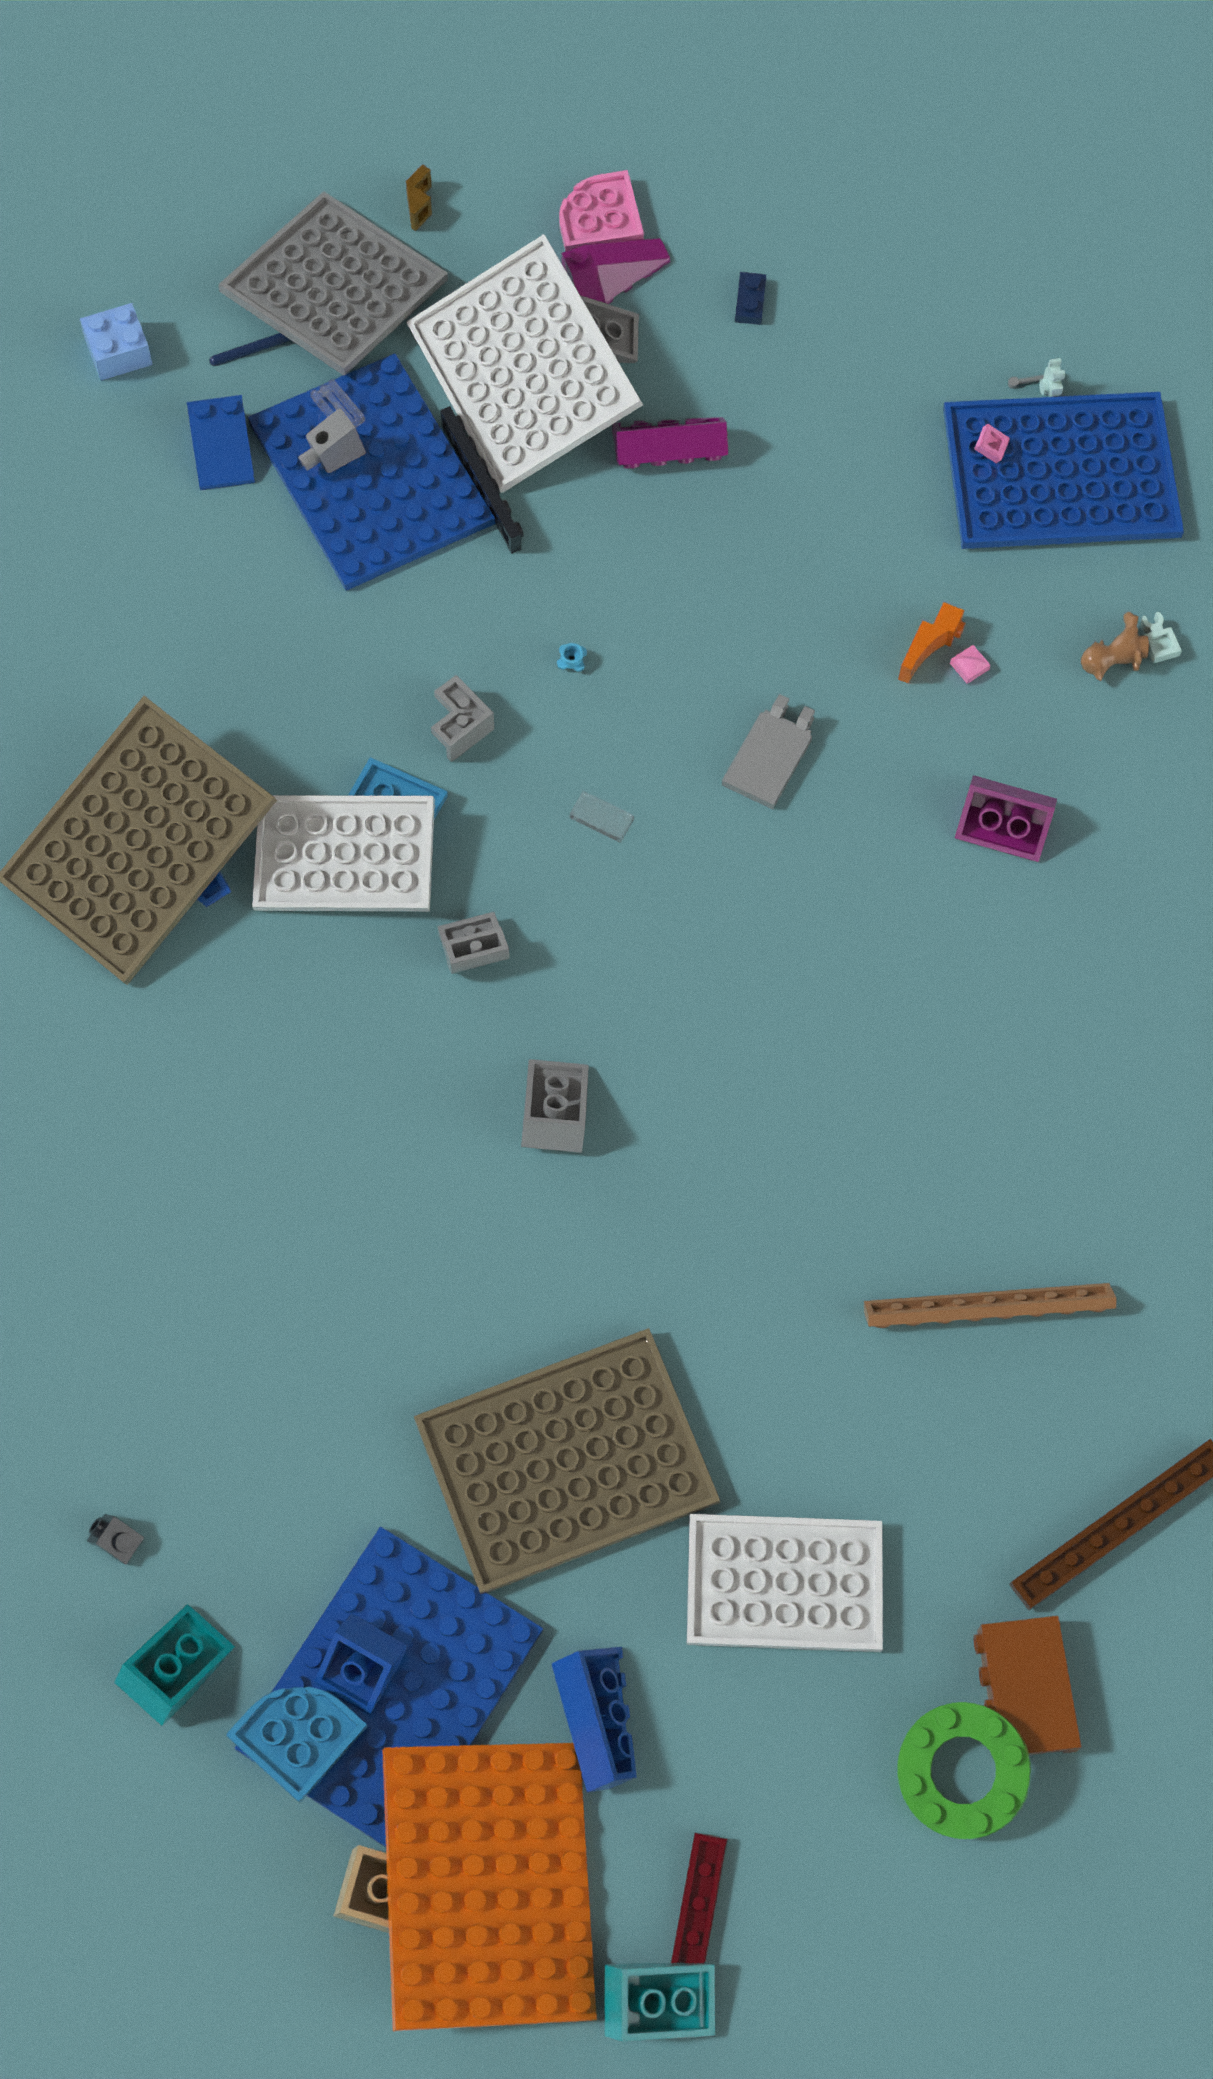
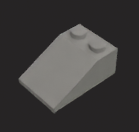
M581 296L618 362L636 363L638 361L639 314Z
M529 1059L521 1147L582 1153L589 1065Z

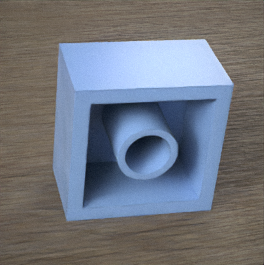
M132 303L80 318L84 338L100 381L152 365L149 346Z

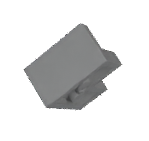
M457 675L434 691V697L450 713L431 727V733L446 747L447 758L453 762L494 730V713Z

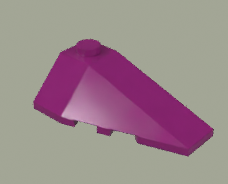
M661 238L591 244L562 253V265L579 295L606 304L612 303L613 298L623 291L626 293L632 289L634 283L642 278H648L670 262V257Z

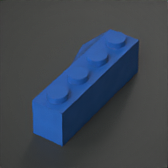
M622 1647L580 1650L551 1663L587 1792L611 1789L637 1778L633 1739L626 1728L627 1719L630 1718L629 1705H625L623 1702L622 1688L626 1687L625 1673L620 1672L619 1660L623 1658Z

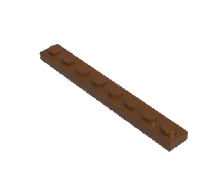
M1211 1439L1206 1441L1014 1579L1009 1585L1028 1611L1213 1478V1441Z

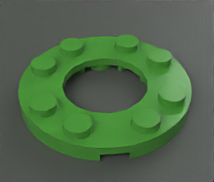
M955 1702L930 1710L913 1724L901 1745L897 1772L899 1786L906 1804L925 1826L947 1837L975 1839L1001 1830L1017 1816L1028 1795L1031 1762L1023 1738L1014 1725L1004 1716L983 1705ZM955 1737H970L980 1741L991 1752L995 1761L996 1777L991 1790L983 1799L972 1804H958L946 1799L937 1790L932 1778V1762L936 1751L946 1741Z

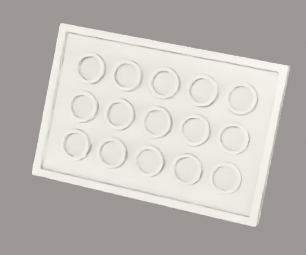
M272 795L277 801L257 825L252 904L254 911L430 912L434 796Z
M690 1514L687 1645L882 1652V1521Z

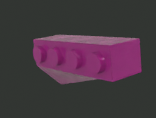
M723 417L685 419V424H680L679 420L662 419L658 422V425H652V423L645 422V420L634 421L628 427H621V421L611 425L616 461L618 465H623V468L626 469L638 468L640 463L649 462L651 466H663L667 464V461L678 460V463L683 464L692 463L694 458L705 457L706 461H717L722 459L721 456L728 455L727 422Z

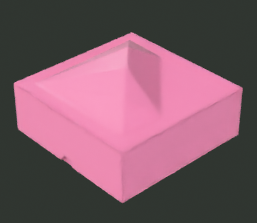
M987 424L981 431L975 450L997 464L1002 460L1010 438Z
M974 645L951 658L950 665L967 684L987 672L991 666Z

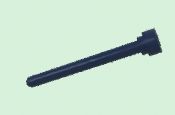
M277 333L210 357L209 363L212 366H218L292 340L281 333Z

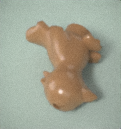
M1131 612L1123 615L1125 622L1124 631L1109 646L1104 645L1103 640H1101L1099 643L1094 642L1092 646L1084 651L1081 657V665L1087 673L1094 675L1097 680L1102 681L1106 671L1114 664L1132 663L1134 671L1139 670L1142 658L1148 657L1149 640L1148 636H1138L1137 623L1139 619L1137 615Z

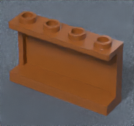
M1049 1616L981 1624L977 1634L973 1635L975 1653L981 1654L983 1667H979V1680L981 1687H986L988 1700H984V1706L1000 1713L1014 1725L1023 1738L1029 1755L1063 1751V1754L1077 1752L1081 1748V1741L1059 1617Z

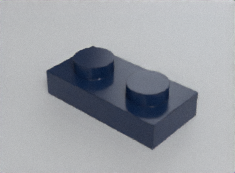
M740 272L735 313L736 323L761 325L767 274Z

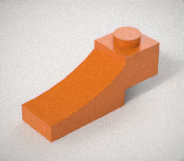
M943 602L933 624L922 620L903 660L898 680L909 684L912 676L924 660L944 645L951 647L955 637L960 639L966 625L962 621L965 610Z

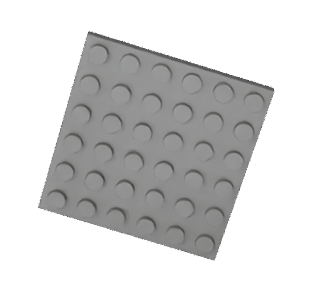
M322 192L220 282L219 292L345 376L447 281L448 273L326 192Z

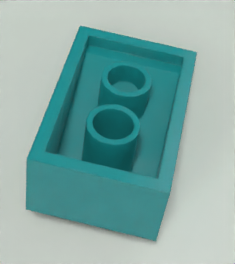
M187 1604L122 1664L114 1683L163 1726L185 1705L234 1650L235 1646Z
M627 1963L605 1965V2036L622 2042L715 2036V1964Z

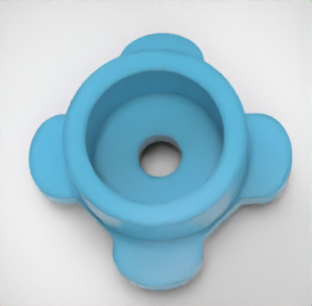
M576 643L560 646L559 652L561 656L557 661L558 668L561 670L566 668L574 669L576 672L582 671L585 668L583 659L587 655L586 648Z

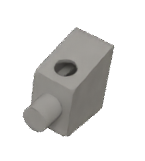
M340 407L307 433L306 439L310 449L298 456V459L306 471L320 463L327 473H331L364 455L366 451L355 426Z

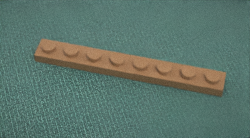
M1109 1283L864 1301V1314L868 1326H875L877 1328H887L890 1325L899 1324L916 1326L926 1322L945 1324L950 1323L952 1320L966 1319L969 1321H980L983 1318L993 1317L1009 1319L1020 1315L1039 1317L1047 1313L1072 1314L1075 1311L1087 1310L1102 1312L1106 1309L1116 1308V1296Z

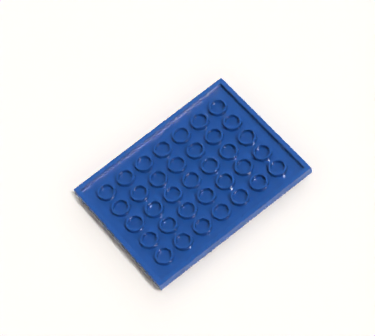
M395 353L248 416L249 425L345 591L495 524V517ZM341 407L355 426L366 453L331 473H327L320 463L306 471L298 456L310 449L306 439L307 433Z
M1161 392L944 402L943 413L962 549L1182 538L1184 530ZM987 424L1010 438L1002 460L997 464L975 450L981 431Z
M380 1526L272 1690L274 1692L283 1688L305 1686L323 1690L338 1698L368 1726L307 1797L386 1848L383 1749L385 1747L472 1745L540 1637L543 1628L488 1593L480 1594L477 1586ZM351 1613L408 1646L395 1675L371 1714L314 1682L335 1632ZM238 1746L234 1748L237 1752L253 1761Z

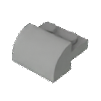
M495 912L437 926L451 974L510 958L509 948L502 928L499 927Z

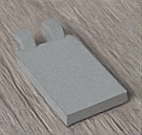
M781 694L775 700L771 711L765 710L764 713L761 712L722 779V786L772 810L812 741V735H810L812 731L809 728L815 714V710L805 706L796 724L783 718L789 707L787 705L789 698Z

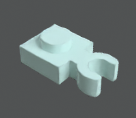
M1061 358L1049 360L1043 379H1040V392L1046 397H1059L1062 394L1063 386L1061 380L1065 377V371L1060 369Z
M1160 612L1155 614V624L1148 622L1146 616H1142L1140 626L1147 633L1144 636H1148V653L1152 662L1157 663L1179 657L1182 650L1172 628L1163 629L1164 618Z

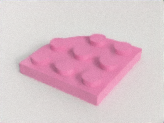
M628 170L589 177L576 184L568 197L564 198L560 207L559 226L565 252L591 244L644 240V232Z

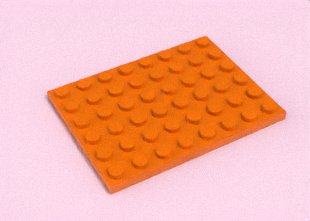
M541 1743L385 1747L383 1749L393 2031L597 2020L582 1774L574 1744Z

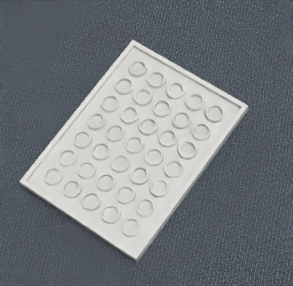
M544 234L407 321L410 330L454 410L462 418L468 435L473 438L480 457L484 458L492 479L496 480L501 493L643 406L635 389Z

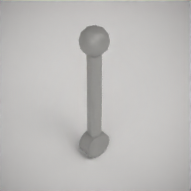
M1044 375L1022 379L1011 377L1008 380V386L1015 389L1019 384L1040 381Z

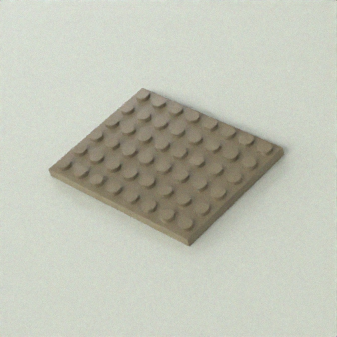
M143 696L0 871V882L123 983L128 985L263 819L277 799L151 700Z
M649 1328L414 1416L480 1594L489 1593L720 1503L715 1486Z

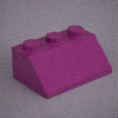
M973 775L955 839L1039 862L1055 811L1057 798Z

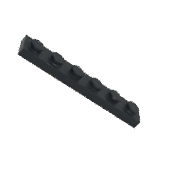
M450 406L440 410L441 426L462 465L495 517V525L511 553L521 550V538L524 537L521 525L518 521H513L511 508L507 500L502 501L499 496V486L494 478L490 479L488 476V467L484 458H478L473 438L471 436L467 437L464 432L465 426L460 415L455 416Z

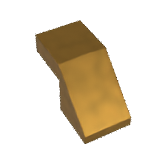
M423 164L406 181L411 229L414 231L432 215L431 197L425 194L432 187L431 169Z

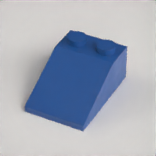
M242 395L187 402L200 490L255 483Z

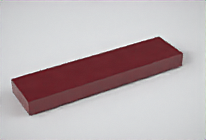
M694 1833L671 1963L706 1962L727 1839Z

